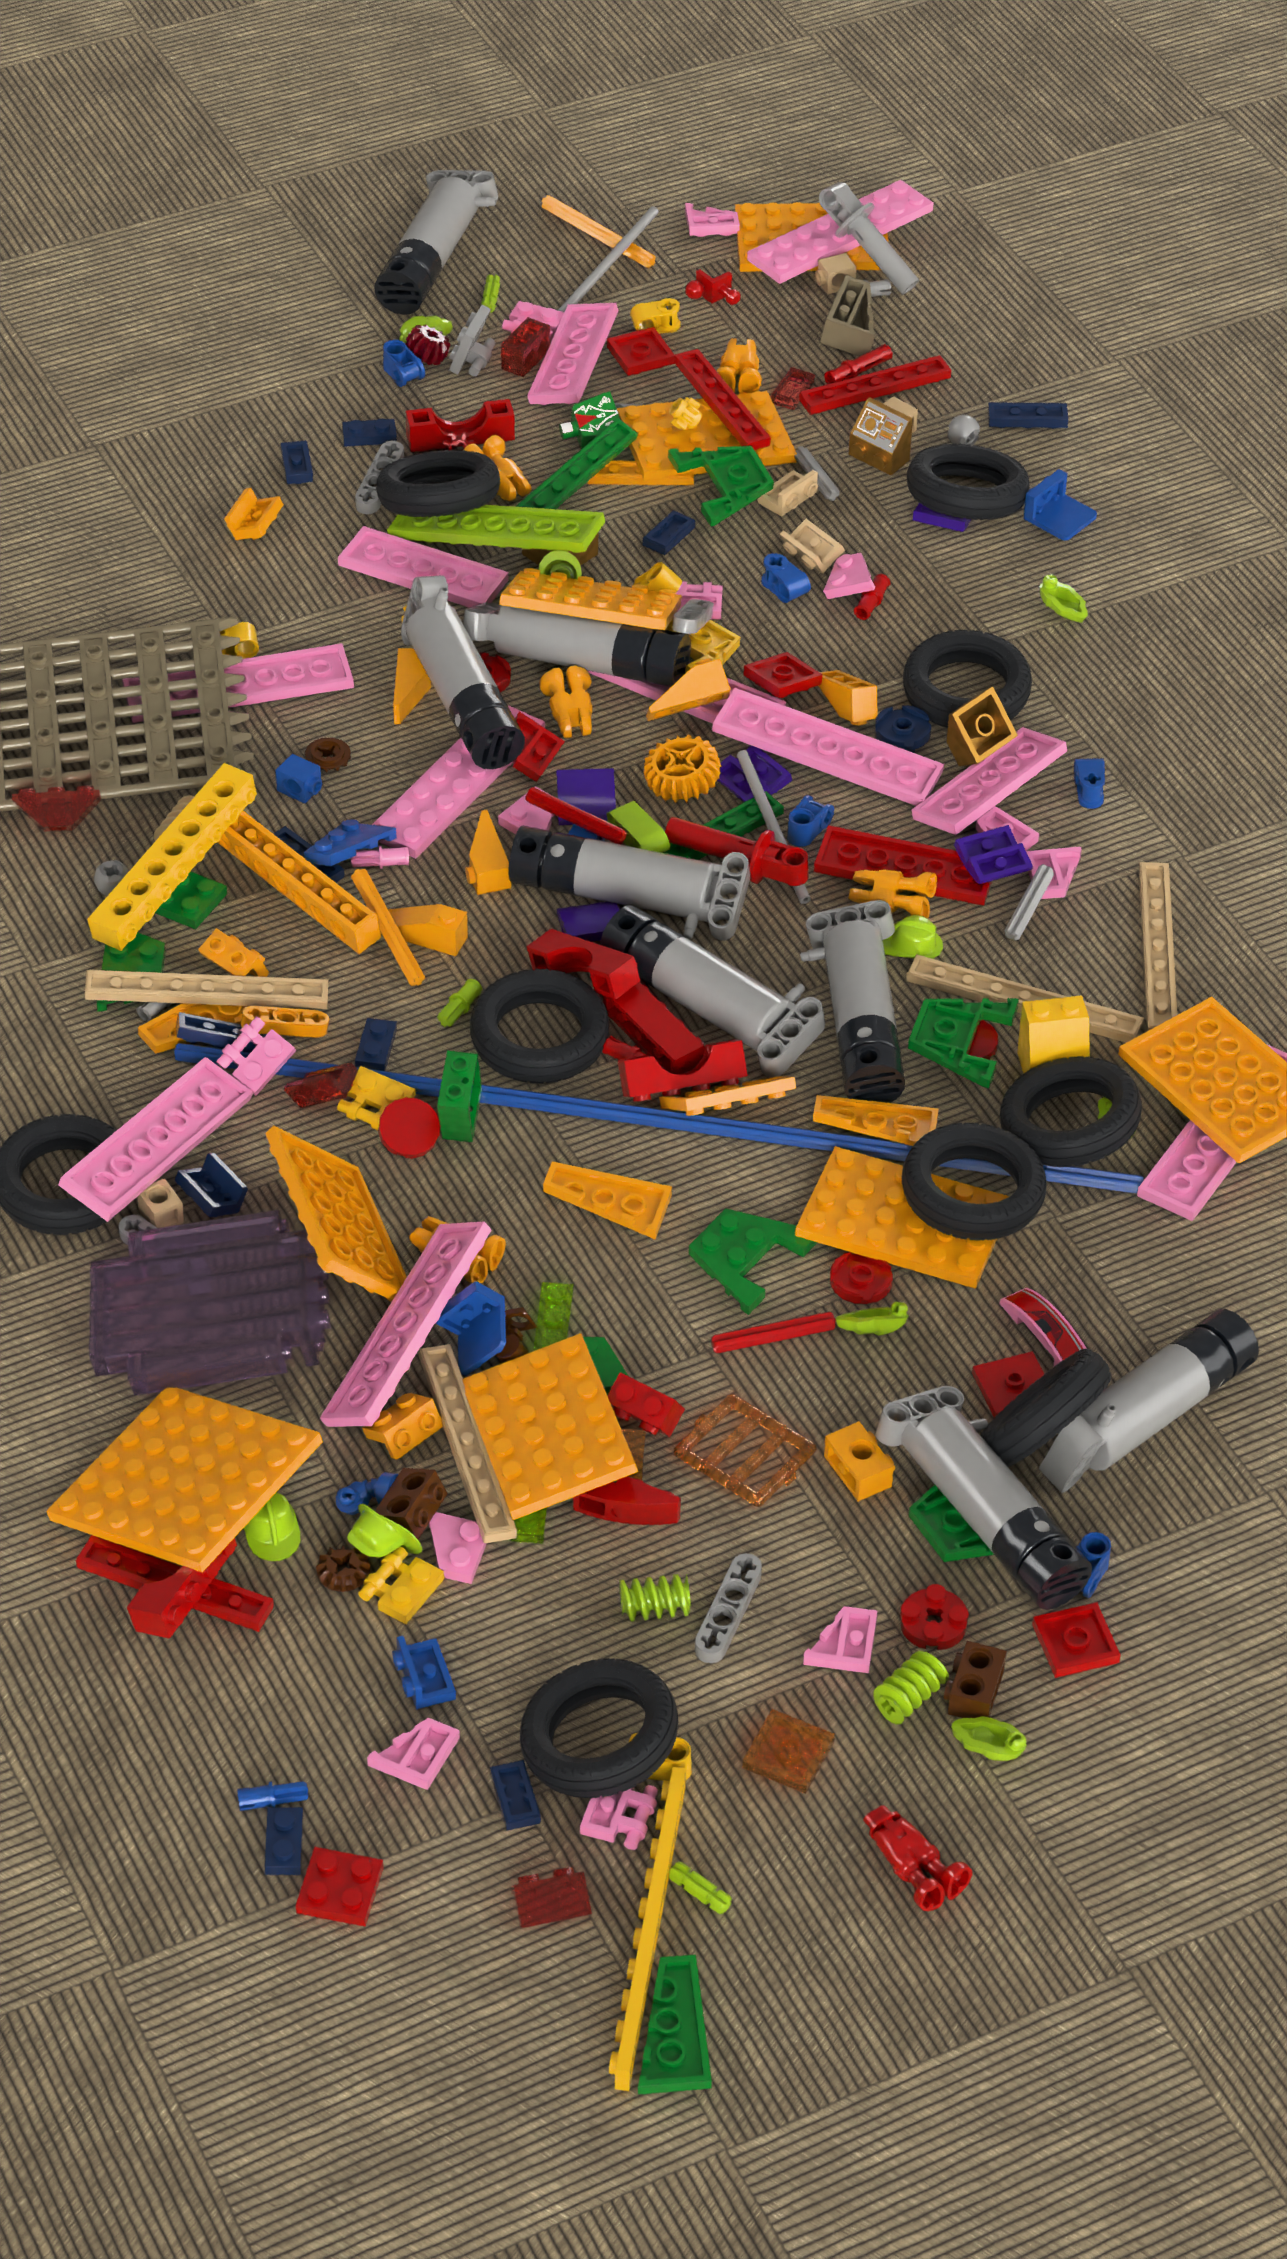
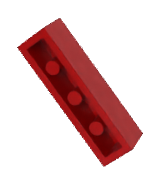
M637 983L617 999L603 995V1003L608 1016L647 1055L654 1056L655 1059L664 1062L663 1069L672 1074H681L691 1070L698 1064L705 1049L703 1041L698 1036H694L686 1028L684 1022L681 1019H677L662 1001H658L645 984Z

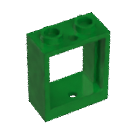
M447 1050L437 1103L442 1139L473 1143L482 1094L478 1054Z

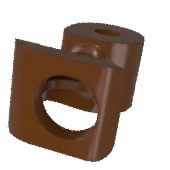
M523 1307L505 1310L506 1345L500 1353L496 1354L503 1363L529 1353L521 1342L523 1341V1335L520 1331L535 1329L537 1325ZM515 1316L524 1317L528 1321L524 1323H519L512 1320L511 1318Z

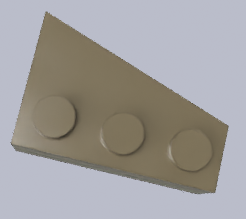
M848 275L845 276L826 318L820 340L821 344L857 356L871 351L875 330H873L872 299L869 282Z

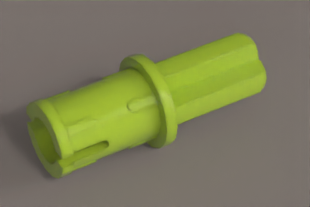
M467 979L457 993L451 994L449 1003L437 1016L443 1027L452 1026L463 1013H468L470 1004L483 990L478 981Z

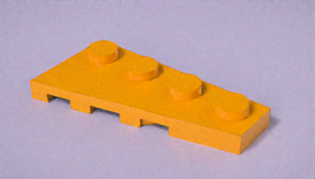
M182 1003L139 1026L138 1035L157 1054L176 1048L178 1043L190 1044V1042L178 1038L176 1035V1021L179 1012L241 1024L243 1009L248 1006Z
M775 1076L742 1082V1087H739L738 1084L715 1087L714 1093H712V1090L684 1092L685 1097L660 1096L659 1100L661 1109L686 1111V1116L704 1113V1108L713 1106V1110L731 1108V1102L739 1100L741 1104L759 1102L758 1097L767 1095L768 1099L786 1096L785 1091L796 1089L794 1076Z
M817 1095L813 1121L914 1146L921 1137L937 1128L939 1108Z
M552 1161L543 1183V1192L656 1240L672 1196V1186Z

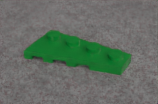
M696 1954L660 1957L638 2083V2094L711 2089L712 2079Z

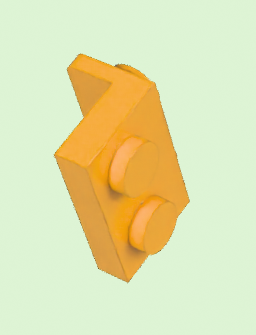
M245 488L225 516V522L236 541L249 538L259 539L265 535L267 528L277 518V514L284 504L280 496L257 499L252 488Z
M217 928L198 949L201 955L232 976H246L250 973L255 977H267L270 973L263 963L265 958L254 949H247L237 937L232 934L228 936Z
M407 1393L400 1396L390 1408L381 1411L379 1418L372 1426H363L362 1430L367 1439L384 1443L390 1457L398 1460L441 1429L443 1425L432 1398Z

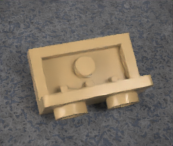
M794 470L776 481L773 489L759 497L757 503L782 517L817 493L818 472L812 470L803 476Z
M805 519L791 535L784 530L779 534L784 541L783 548L790 555H799L801 557L800 560L810 570L815 567L822 574L845 551L839 542L808 519Z

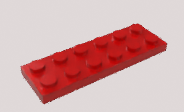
M829 825L814 862V872L851 880H853L855 871L858 870L879 871L886 869L901 871L904 878L917 877L924 872L935 873L937 876V888L934 896L983 906L992 881L978 884L964 866L956 850Z

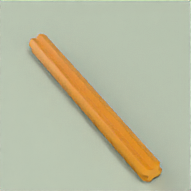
M547 195L542 199L543 209L612 249L623 238L551 195ZM633 242L622 253L645 268H650L656 263L654 254Z

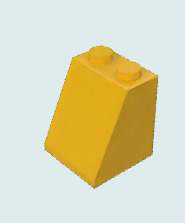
M1082 995L1022 1002L1017 1054L1023 1074L1034 1067L1037 1068L1040 1064L1048 1061L1053 1062L1055 1059L1065 1057L1069 1059V1057L1078 1056L1090 1057L1089 1015Z

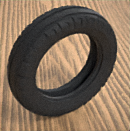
M941 444L928 447L913 457L907 471L908 489L919 503L935 512L962 519L992 520L1012 515L1024 505L1026 493L1030 489L1028 474L1017 460L997 450L977 445ZM950 475L975 477L989 481L997 486L983 488L968 487L950 483L939 477Z
M465 450L431 451L410 455L385 466L378 475L376 489L381 504L392 513L409 517H440L441 515H454L455 513L471 511L490 502L498 492L500 475L494 461L484 454Z
M955 630L954 632L947 631L934 635L920 643L912 651L905 664L903 686L909 703L913 707L924 711L928 715L930 722L937 723V725L948 728L949 714L972 698H960L949 695L931 683L929 679L931 673L944 665L958 662L977 663L999 673L1004 678L1006 684L996 693L1010 720L1017 716L1024 708L1031 692V671L1023 654L1007 640L987 632L983 633V631Z
M528 969L508 974L496 980L481 993L471 1013L470 1034L480 1058L499 1074L520 1082L527 1083L529 1081L536 1084L544 1082L553 1083L580 1074L598 1059L602 1053L603 1045L608 1038L609 1018L599 994L583 980L562 971ZM534 1003H546L565 1008L572 1012L582 1025L578 1034L570 1041L556 1047L544 1049L527 1048L517 1045L506 1039L500 1033L497 1026L501 1018L509 1011Z
M1084 1056L1055 1059L1053 1062L1048 1061L1038 1065L1037 1068L1034 1067L1025 1072L1009 1087L1001 1104L1000 1124L1002 1129L1011 1132L1025 1141L1038 1155L1042 1165L1052 1167L1056 1165L1057 1167L1084 1165L1090 1161L1092 1163L1103 1159L1105 1155L1109 1156L1126 1144L1132 1137L1141 1118V1095L1132 1077L1124 1069L1112 1062ZM1067 1093H1094L1106 1097L1112 1102L1110 1110L1102 1118L1078 1129L1066 1131L1047 1130L1029 1121L1031 1114L1041 1104Z
M75 1114L47 1116L19 1128L0 1147V1206L18 1224L44 1234H77L105 1224L107 1222L105 1219L76 1198L50 1199L32 1193L23 1185L21 1177L25 1168L44 1154L66 1149L90 1153L117 1130L101 1120L92 1119V1117L84 1115L75 1116Z
M955 1123L939 1127L925 1134L914 1144L903 1165L902 1186L907 1202L912 1210L932 1228L961 1239L993 1240L1009 1236L1023 1229L1035 1218L1045 1199L1046 1175L1038 1155L1018 1136L992 1125ZM963 1158L979 1159L993 1163L1008 1172L1015 1180L1017 1190L1010 1197L999 1202L989 1204L967 1203L954 1199L941 1191L933 1182L931 1173L939 1165L951 1160Z
M1082 1349L1075 1352L1042 1375L1041 1378L1037 1379L1019 1394L1016 1399L1011 1401L988 1424L980 1436L1007 1467L1020 1462L1042 1447L1043 1444H1046L1051 1438L1055 1437L1057 1433H1060L1064 1427H1067L1070 1422L1074 1421L1077 1416L1085 1411L1101 1395L1111 1381V1372H1109L1108 1364L1098 1353L1092 1352L1090 1349Z
M612 1658L582 1662L580 1665L571 1666L563 1670L562 1673L559 1672L546 1682L547 1684H543L534 1694V1697L531 1698L521 1721V1750L532 1773L552 1790L578 1798H600V1796L615 1795L619 1791L624 1792L635 1787L637 1783L640 1784L653 1774L652 1772L658 1770L670 1754L678 1731L677 1706L671 1691L664 1681L653 1671L641 1664ZM602 1698H623L637 1703L645 1711L644 1723L638 1734L628 1744L610 1754L596 1758H575L561 1753L553 1745L554 1734L561 1721L570 1712L588 1702Z

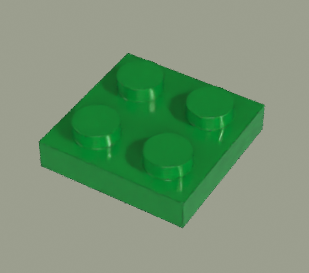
M190 871L185 881L175 888L170 898L163 902L155 913L196 930L227 895V886Z

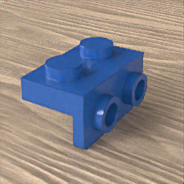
M403 1635L396 1637L397 1650L392 1651L393 1662L397 1671H403V1690L406 1698L412 1697L416 1710L456 1700V1690L437 1638L407 1645Z

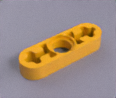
M248 1006L243 1009L241 1027L245 1024L249 1025L257 1016L265 1023L258 1032L259 1034H268L273 1029L279 1035L319 1038L327 1034L330 1019L326 1013L318 1010Z

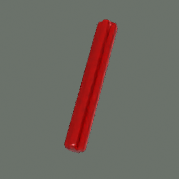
M531 787L526 794L525 799L530 804L615 844L621 845L627 836V832L622 828L537 788Z
M828 1311L715 1334L711 1337V1345L714 1353L718 1354L831 1331L835 1329L836 1322L833 1313Z

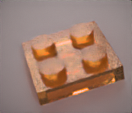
M771 1709L743 1758L742 1768L806 1794L835 1742V1734Z

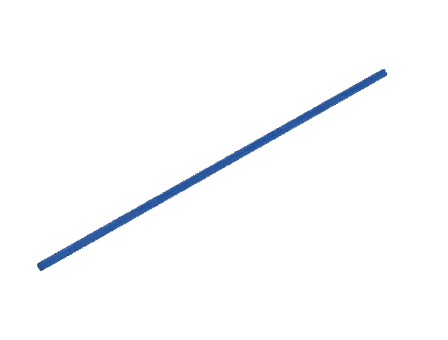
M178 1043L174 1055L177 1061L196 1064L206 1057L219 1066L216 1061L223 1054V1049ZM240 1052L245 1058L250 1054L249 1052ZM289 1058L276 1075L350 1085L359 1068ZM231 1062L227 1068L237 1069L238 1066ZM372 1070L414 1088L416 1094L439 1097L442 1079ZM482 1085L480 1103L824 1151H833L834 1147L837 1146L875 1158L904 1162L913 1147L894 1141L706 1115L686 1116L684 1112ZM955 1159L939 1165L940 1167L1011 1176L1001 1167L979 1159ZM1043 1165L1046 1181L1137 1194L1138 1187L1144 1181V1177L1141 1175L1075 1166L1057 1167L1056 1165L1052 1167Z

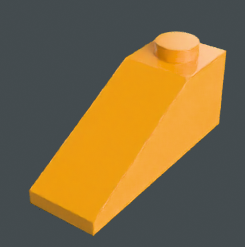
M398 648L393 702L394 724H401L431 688L432 682L414 648Z
M706 658L698 661L695 664L696 666H693L649 707L646 715L647 721L727 699L731 689L721 660L712 661L711 658Z
M840 670L819 672L823 676L822 684L818 686L839 717L850 721L852 725H865L867 720L876 719L878 716L877 685Z
M488 810L481 811L469 853V867L465 868L468 884L474 885L477 895L511 888L509 861Z
M442 904L388 909L406 942L457 956L468 938L466 911Z

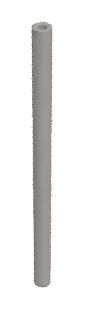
M651 206L557 311L565 312L568 304H577L658 215L659 211L656 207Z
M742 750L737 753V758L767 828L774 832L776 842L787 845L748 752ZM805 884L793 886L801 904H806L811 900Z

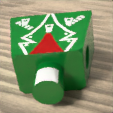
M605 392L575 404L571 409V421L559 424L562 439L577 437L580 449H582L617 418L620 419L611 392Z

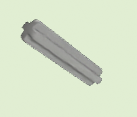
M798 446L796 450L797 455H795L797 462L806 474L812 470L818 472L817 484L819 491L826 499L835 501L836 497L840 494L839 489L809 450L803 446Z
M1044 864L1038 867L1005 928V936L1008 939L1014 941L1020 939L1054 876V871L1051 867Z

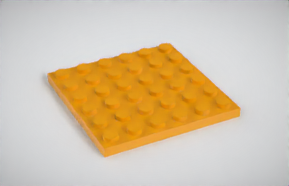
M167 1385L46 1512L50 1521L203 1572L323 1441L320 1432Z

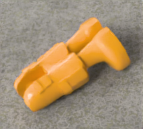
M732 338L729 340L726 351L721 357L720 368L716 371L734 393L737 375H740L738 384L739 394L753 393L758 391L761 386L762 377L758 372L759 359L755 341L747 339L746 345H737V338Z
M498 435L489 437L484 443L482 450L476 444H470L464 448L465 451L484 454L494 461L500 475V485L497 494L503 500L514 501L516 499V492L521 497H524L532 491L529 481L512 459L502 458L506 445L504 440Z
M575 665L567 668V684L572 692L568 694L565 691L562 669L553 668L541 677L539 687L544 695L551 697L549 705L564 738H572V727H580L582 736L590 735L592 732L591 715L593 707L590 694L586 692L592 683L589 672L585 668Z
M886 869L879 871H855L853 880L863 885L873 886V889L868 891L851 888L849 900L859 904L882 900L889 904L891 913L901 908L909 912L910 916L919 915L929 919L930 904L926 897L932 898L936 892L937 876L935 873L924 872L917 877L904 878L901 871ZM906 890L915 892L918 895L907 896L899 895V893Z
M428 1216L422 1221L423 1228L417 1227L414 1229L409 1239L420 1252H423L438 1226L449 1223ZM491 1235L485 1240L483 1248L477 1253L470 1265L469 1271L464 1275L467 1282L471 1284L474 1281L483 1283L487 1278L488 1270L493 1272L497 1268L505 1251L506 1241L504 1238L498 1235Z

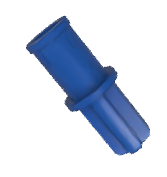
M269 1781V1785L237 1789L240 1812L256 1808H275L277 1804L308 1799V1788L304 1781L273 1786L272 1781Z

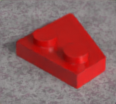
M519 711L515 720L525 737V746L521 754L513 761V767L535 782H538L565 741Z

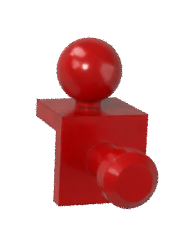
M699 269L696 271V280L688 282L685 287V293L690 299L696 300L703 297L711 304L726 298L727 303L735 305L740 301L741 297L740 292L732 289V273L729 271L716 278H712Z

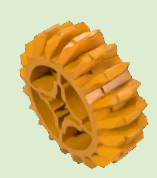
M677 734L676 739L673 740L666 737V742L664 744L657 743L656 749L649 750V755L645 758L643 772L647 786L650 790H653L656 797H663L664 801L672 798L677 803L679 799H684L686 802L692 797L698 799L699 794H708L709 788H714L716 780L720 779L721 763L715 747L711 746L709 740L703 741L700 736L692 739L688 734L685 738H680Z

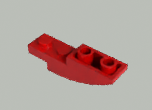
M629 1476L572 1497L574 1511L607 1521L635 1525H664L678 1523L680 1520L681 1497Z

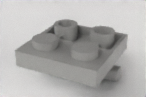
M481 305L477 314L473 311L466 322L468 328L463 326L457 338L460 345H455L449 356V359L453 360L449 371L458 375L465 362L472 364L468 370L469 374L477 376L481 368H484L492 356L491 351L496 344L492 338H487L482 345L477 340L491 311L490 308Z

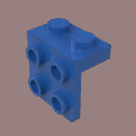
M1058 469L1050 476L1045 477L1037 486L1028 490L1025 497L1024 520L1063 541H1067L1097 518V512L1066 495L1068 473Z
M474 1281L450 1299L442 1310L439 1320L435 1323L458 1335V1366L461 1374L464 1376L469 1375L494 1355L500 1353L506 1345L505 1296L477 1281Z

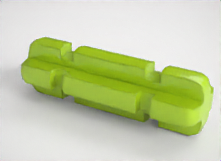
M490 274L486 277L481 303L491 309L490 313L495 311L498 289L500 287V277L497 274L495 276Z
M678 1861L671 1867L669 1871V1879L678 1886L683 1884L684 1890L706 1905L710 1903V1908L718 1914H724L729 1909L732 1898L721 1889L717 1891L716 1885L696 1871L691 1873V1868L683 1862Z

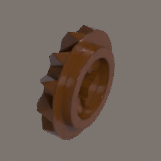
M321 738L307 746L305 758L319 765L327 773L331 769L339 771L340 766H347L348 760L351 759V751L349 746L340 739Z
M344 1544L340 1549L336 1550L330 1547L327 1554L320 1555L319 1563L316 1566L319 1581L325 1587L339 1592L355 1590L362 1586L371 1570L367 1555L360 1553L355 1547L348 1549ZM345 1562H349V1568H343L342 1571L338 1572L337 1564L342 1566Z

